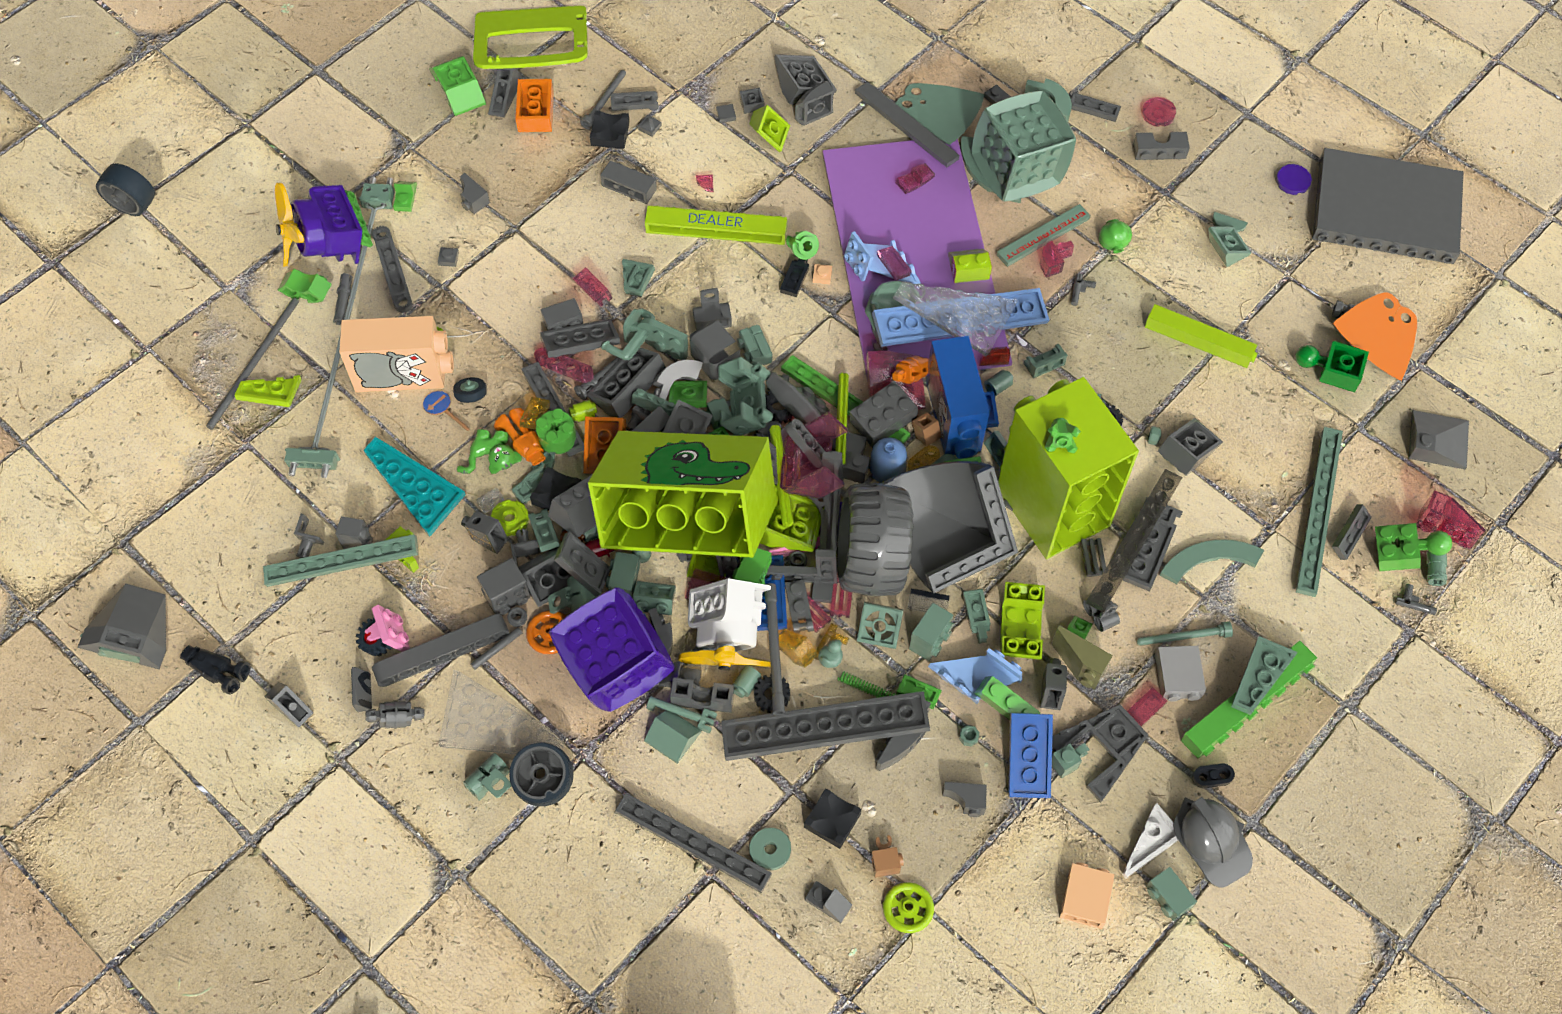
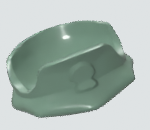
M905 282L882 283L876 291L870 294L865 313L874 331L877 332L872 316L873 310L921 304V299L918 292Z

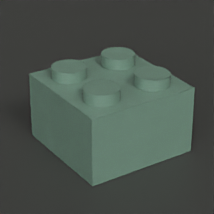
M932 603L912 632L909 650L928 661L933 656L937 657L942 649V642H947L952 634L951 629L954 625L952 623L953 614Z

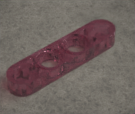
M539 348L534 352L535 361L539 362L540 366L582 383L590 382L594 378L593 369L590 365L565 355L548 358L545 348Z

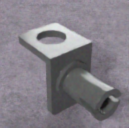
M300 514L294 531V535L302 540L296 554L299 558L309 557L313 544L324 545V541L320 537L305 534L309 519L304 514Z
M522 529L523 536L521 531L518 530L516 532L518 543L511 544L513 560L517 567V558L540 553L537 540L529 541V533L526 529Z

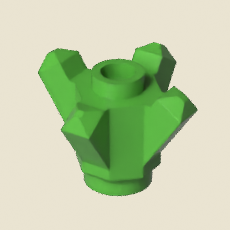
M1064 418L1053 420L1051 427L1048 429L1050 435L1045 449L1048 452H1052L1057 447L1066 448L1068 452L1075 453L1078 448L1072 437H1077L1081 431L1069 424Z

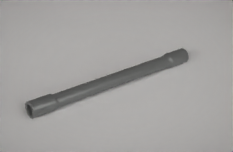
M769 583L766 585L771 586V590L765 591V602L767 604L772 679V709L774 715L785 714V704L782 691L776 605L777 590L775 584Z

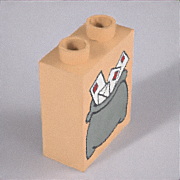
M433 316L342 320L339 352L355 392L444 388L445 374L453 373L454 371L453 353L448 351L447 333L445 330L437 331Z

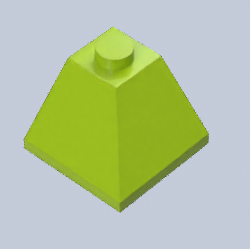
M768 105L753 111L749 125L778 152H781L790 125Z

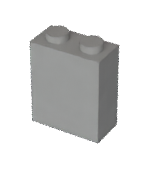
M1199 646L1158 647L1155 653L1161 699H1168V701H1178L1180 699L1195 701L1202 698L1206 687Z

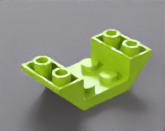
M1005 582L1000 630V651L1004 656L1042 660L1043 640H1041V622L1045 585Z

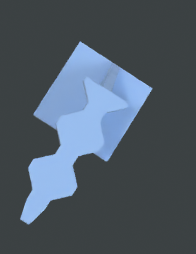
M855 231L851 233L844 258L861 281H865L870 270L915 286L920 285L921 282L915 274L913 264L906 262L905 254L903 251L897 250L895 240L891 241L890 246L865 244Z
M989 648L985 656L930 663L928 666L944 681L953 685L959 692L969 697L976 704L979 703L981 698L974 693L985 677L994 676L1005 686L1015 682H1022L1021 667L1013 661L1010 663L1004 659L1005 656L996 649L993 651Z

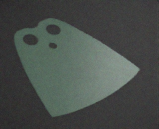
M913 83L907 86L905 95L900 97L895 104L941 141L950 145L971 125L982 106L984 94L950 86ZM913 88H919L921 89L922 93L920 95H914L911 93V90ZM924 100L926 101V103L921 104L920 101ZM910 101L913 105L910 108H905L902 106V102Z

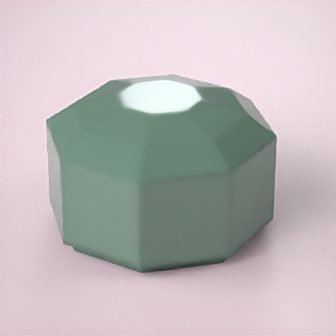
M1151 427L1148 444L1157 445L1162 435L1160 427Z
M966 725L960 731L959 740L963 745L972 747L978 743L980 732L975 726Z

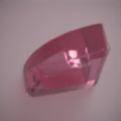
M696 175L698 186H701L707 192H714L713 175Z

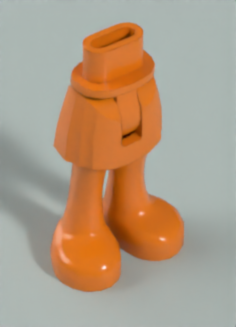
M514 408L509 411V417L520 429L521 436L512 426L506 414L501 415L495 421L494 429L507 432L513 440V448L526 461L531 462L535 466L546 459L536 432L530 431L524 422L527 414L522 408Z

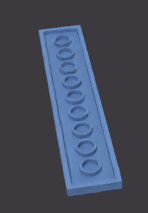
M1040 288L877 309L872 312L881 347L1047 324L1050 321Z

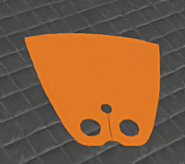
M1384 292L1357 304L1339 317L1333 324L1353 347L1369 351V361L1384 372L1402 381L1414 348L1417 317L1409 308L1401 306L1396 297L1388 292ZM1384 299H1390L1394 304L1393 308H1387L1384 305ZM1402 313H1407L1410 316V323L1402 321ZM1389 316L1394 318L1393 322L1389 320Z

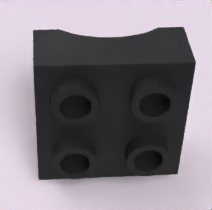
M595 111L593 127L590 133L591 146L625 149L630 123L629 113L607 114L602 111Z
M547 466L540 483L530 496L531 504L549 511L552 499L582 480L566 476Z
M825 788L814 809L805 820L804 828L840 849L859 819L862 809L844 801Z

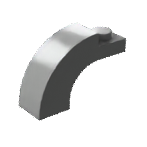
M681 360L664 368L652 383V385L659 387L655 389L653 394L666 400L673 382L679 379L687 381L697 380L703 363L696 360Z

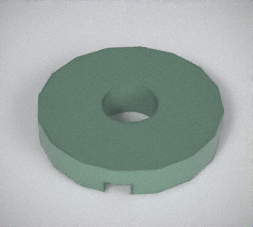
M764 828L758 831L752 837L749 845L750 857L753 863L770 871L777 870L789 861L791 842L788 836L779 829ZM772 844L776 847V852L767 854L764 848Z

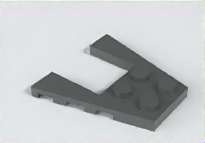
M1117 705L1098 714L1096 717L1084 720L1078 725L1062 730L1052 736V750L1056 752L1068 744L1073 745L1090 732L1116 760L1115 763L1086 787L1100 803L1107 796L1149 735L1121 705Z

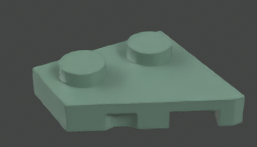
M623 259L624 291L626 294L642 297L655 271V267L652 264Z

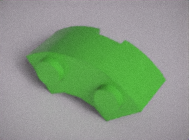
M292 269L286 273L278 291L291 298L299 299L300 297L307 299L308 303H319L324 300L332 284L324 276L305 274L299 270Z

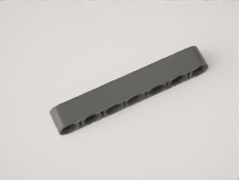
M495 614L379 661L372 666V671L378 686L386 687L501 640L509 634V630L503 616Z

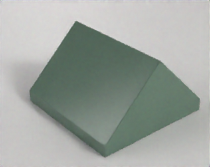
M1209 227V241L1226 267L1251 254L1234 227Z
M664 711L655 717L644 742L678 764L700 735L701 730L679 715Z

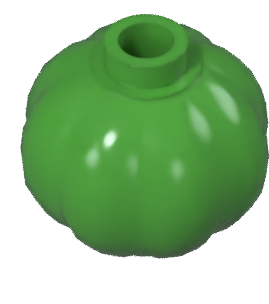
M1118 219L1109 220L1100 230L1098 236L1099 243L1103 248L1111 250L1113 253H1121L1124 251L1123 248L1127 247L1132 239V230L1126 223Z

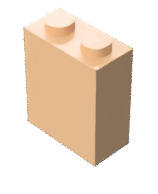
M1072 863L1068 873L1060 918L1102 929L1106 923L1115 874H1111L1103 868H1097V870L1089 868L1084 863Z

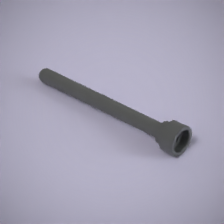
M621 70L590 114L584 115L580 120L583 128L587 130L592 129L595 111H600L611 94L625 77V70Z

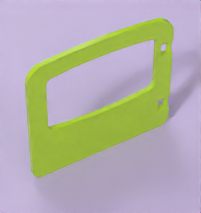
M585 6L479 12L475 15L473 62L478 68L503 69L560 65L581 62L588 56L587 12ZM544 31L574 32V50L572 52L524 57H499V55L487 57L488 38L491 36Z

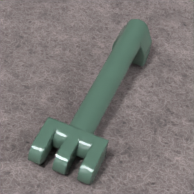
M650 696L646 707L650 711H654L655 707L697 721L699 722L697 728L707 733H711L712 730L707 725L713 726L715 722L708 717H717L716 712L705 708L701 715Z

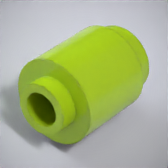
M590 400L573 404V407L568 408L573 422L585 421V417H595V413H597L595 403H591Z

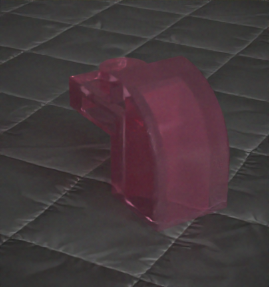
M1050 241L1043 247L1040 268L1046 278L1062 273L1065 263L1063 259L1071 257L1074 244L1072 241L1061 242L1056 246L1053 241Z

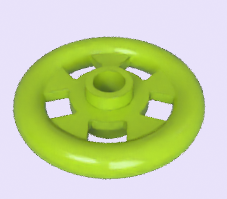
M904 882L895 885L887 892L883 901V913L887 922L897 931L916 933L926 928L931 922L934 914V903L931 895L925 888L916 883ZM903 892L906 897L898 901L895 896ZM913 892L921 896L919 901L911 897ZM911 904L913 909L907 910L905 905ZM898 907L900 915L894 917L891 908ZM919 907L926 909L923 917L917 915ZM904 918H913L914 924H904Z

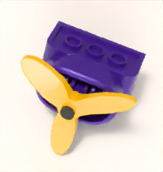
M283 183L275 184V201L280 223L276 224L277 235H282L284 249L283 267H288L289 248L292 241L296 242L301 255L304 257L335 256L337 261L340 262L343 261L344 255H351L354 263L359 264L362 228L342 185L312 187L309 190L308 198L294 199L289 203Z

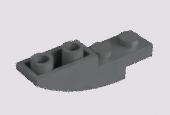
M926 701L927 713L930 711L931 703ZM926 732L888 737L885 742L887 745L885 750H880L875 759L877 762L876 769L881 771L899 762L916 747Z

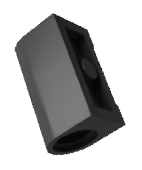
M718 288L701 290V306L692 308L696 330L713 320L714 322L719 321L724 328L732 327L729 303H719ZM706 294H714L712 297H705Z

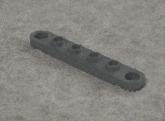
M377 226L376 229L374 228L372 235L395 309L401 313L411 310L413 303L391 232L386 226ZM379 233H386L385 236L378 237ZM401 301H407V305H403V307L400 306L399 303Z

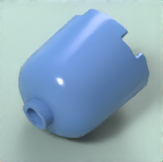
M891 437L877 441L873 446L870 457L869 469L873 475L872 477L881 483L906 472L907 451L901 441Z

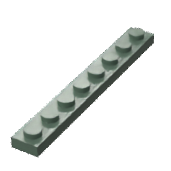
M413 534L263 566L264 585L270 587L419 555L417 537Z

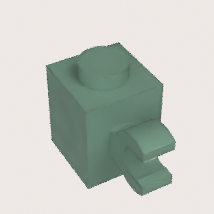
M725 398L714 399L708 402L707 411H704L713 415L710 422L714 430L722 427L720 424V410L732 417Z
M1085 743L1075 750L1071 744H1068L1053 753L1052 766L1062 779L1077 770L1082 762L1081 758L1086 756L1090 749Z

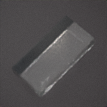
M911 588L907 609L927 612L932 603L947 611L950 595Z

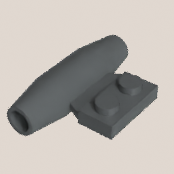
M776 373L767 379L766 385L778 402L796 419L801 421L803 425L815 433H820L826 427L827 422L823 416H827L830 409L826 407V403L823 400L818 399L813 394L812 389L809 387H795Z

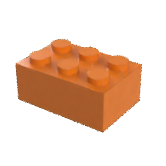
M518 79L516 102L518 132H552L554 101L552 79Z

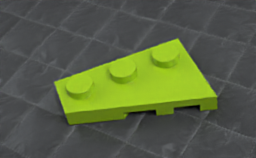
M296 375L291 379L277 377L276 380L265 381L264 379L241 381L235 392V398L241 401L290 407L302 379L300 375Z

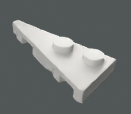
M1158 803L1154 805L1122 875L1125 879L1178 841L1174 832V823Z

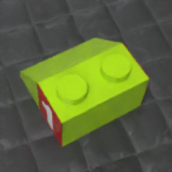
M985 249L948 252L954 283L990 279L992 264L989 252Z

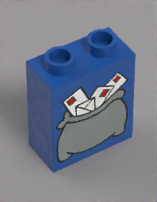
M969 335L931 341L926 385L934 417L939 422L942 437L940 441L944 455H956L958 459L974 457L982 450L990 412Z

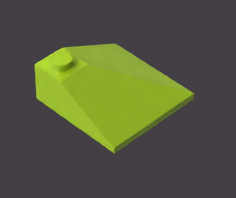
M775 485L777 504L760 544L770 548L785 547L789 550L813 552L821 525V516L817 506L811 499L790 491L794 524L791 527H784L782 524L778 488Z

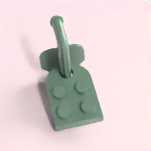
M643 308L633 309L624 322V342L628 344L623 350L611 345L610 341H605L601 346L602 350L623 360L632 359L644 341L656 350L671 355L674 359L686 360L688 357V335L655 320V316Z

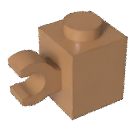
M926 412L922 416L917 415V418L912 421L916 439L926 447L942 438L938 420Z
M890 835L887 836V844H881L879 837H876L875 844L878 850L871 853L875 878L900 874L901 866H904L902 853L898 854L897 847L890 848L892 844Z

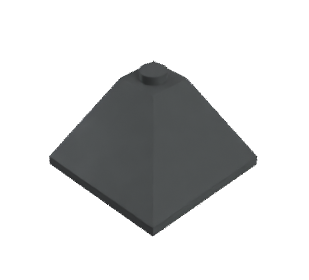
M775 54L774 59L781 90L789 104L796 105L808 90L823 81H828L834 89V93H836L837 89L814 56Z
M1412 410L1409 459L1466 470L1469 420Z

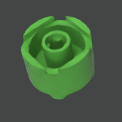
M555 409L546 412L537 419L536 431L541 447L546 452L562 454L574 446L576 431L573 419L569 414L563 412L562 409Z

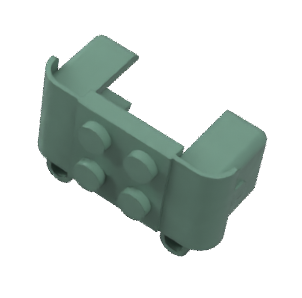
M737 357L718 366V379L732 389L730 391L732 417L720 410V424L732 432L733 436H743L762 429L773 418V414L766 409L764 382L770 377V371L759 362L751 364L742 357Z

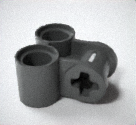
M1103 590L1083 601L1086 613L1094 617L1095 626L1100 632L1120 624V618L1116 612L1118 605L1112 602L1107 590Z

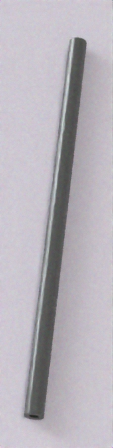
M293 298L206 425L208 429H214L235 398V392L240 382L246 381L298 305V299Z

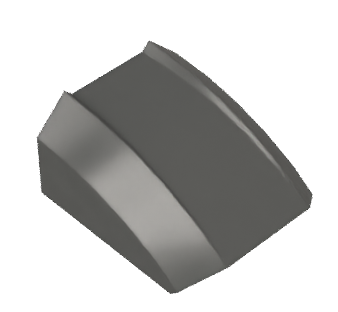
M823 81L808 90L795 105V120L801 125L805 126L833 113L834 89L828 81Z

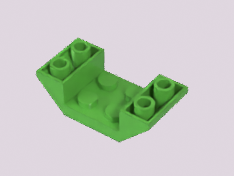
M464 56L429 68L435 81H439L444 90L448 105L454 116L486 105L478 81Z

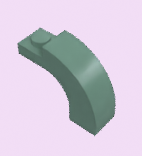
M1046 78L1044 83L1027 80L1025 93L1044 91L1057 105L1068 122L1072 103L1067 91L1058 83Z

